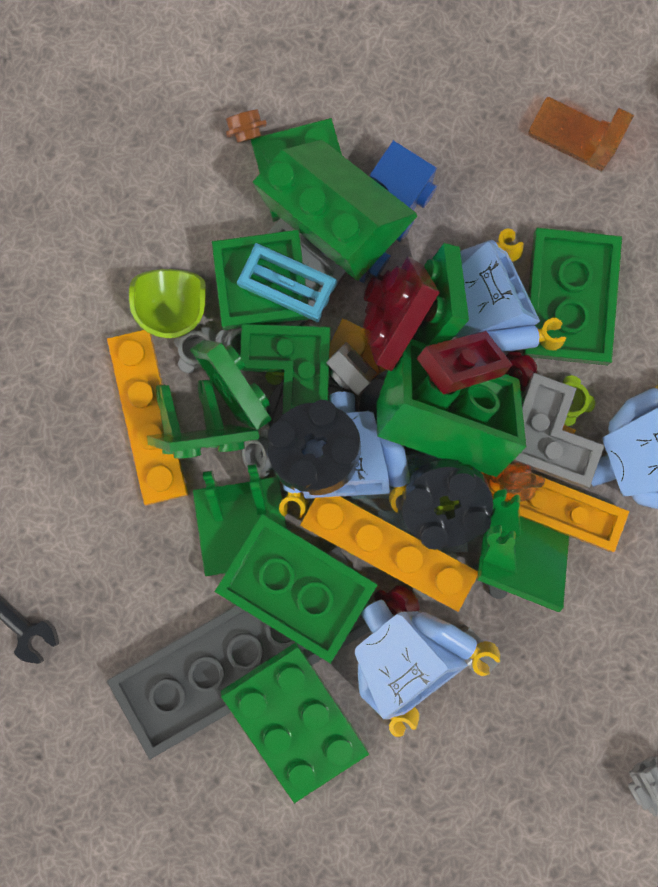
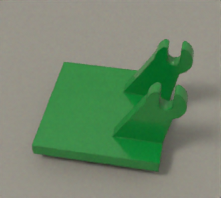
M198 380V394L202 403L206 429L184 433L180 431L169 385L156 386V397L160 408L164 433L148 435L147 442L148 445L162 449V454H173L174 458L179 459L202 455L201 448L218 447V452L238 451L245 449V441L259 439V430L232 424L223 425L211 380Z
M257 464L247 465L250 482L218 486L211 470L203 472L206 488L193 490L205 576L227 572L262 514L287 529L285 517L279 511V506L282 502L280 480L278 477L261 479Z
M501 489L496 491L493 495V511L490 517L491 525L483 536L477 580L560 612L564 609L569 536L521 517L519 510L520 496L516 494L510 501H505L507 490Z

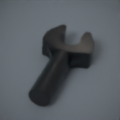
M0 595V620L17 635L18 644L14 654L24 662L34 664L43 662L44 658L32 647V639L38 635L52 647L57 646L59 639L55 627L48 620L30 623Z

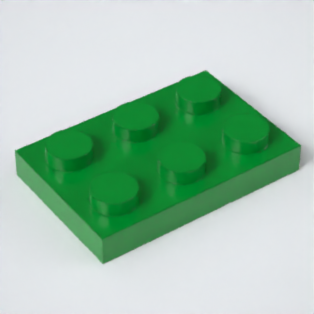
M536 228L533 234L528 297L540 320L534 326L537 329H542L543 324L548 319L558 318L563 323L561 328L549 330L547 333L552 338L566 337L563 346L557 350L545 349L539 342L536 348L523 349V356L529 355L532 358L605 366L612 363L622 236Z
M262 514L214 592L331 664L372 596L377 584Z
M296 642L221 690V698L294 804L369 755L368 749Z

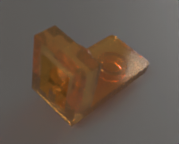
M547 97L528 131V135L602 172L615 154L634 115L618 108L610 122L603 119L598 121L551 97Z

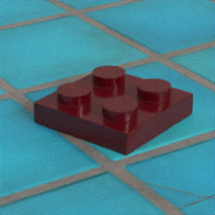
M408 256L401 267L396 266L392 270L385 285V290L387 291L379 306L375 304L370 308L363 323L364 333L376 365L391 372L440 293L423 264Z

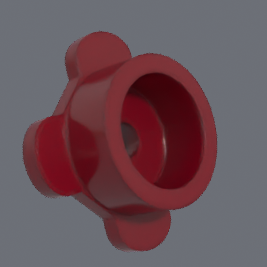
M387 270L385 275H379L377 278L372 277L364 292V301L368 302L365 309L366 314L373 305L379 306L387 292L385 290L387 279L392 271Z
M395 586L388 593L378 590L374 595L375 601L384 600L393 616L400 612H419L420 610L419 602L415 595L403 586Z

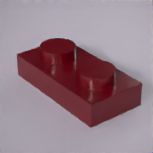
M487 331L426 346L417 357V360L426 370L432 382L437 385L443 395L502 377L512 366V363Z

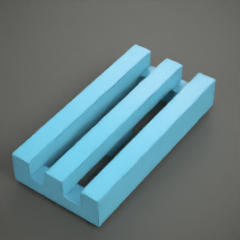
M255 243L237 284L245 290L319 322L322 311L329 301V296L337 284V279ZM259 258L323 286L321 292L258 265ZM252 274H255L314 301L315 304L312 307L252 280L250 277Z

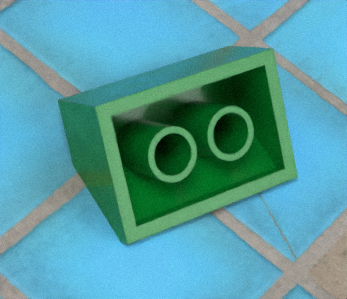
M323 140L281 150L252 182L265 205L292 228L299 230L303 237L357 281L417 218L415 211Z
M411 339L393 371L388 370L377 401V437L441 459L458 460L459 465H464L471 469L473 466L482 473L497 477L527 447L519 379L504 374L502 377L443 395L417 360V357L424 348L430 345Z

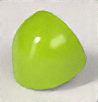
M158 269L138 274L131 280L129 286L130 310L135 321L148 333L162 338H177L188 334L201 321L206 299V284L201 276L184 270Z

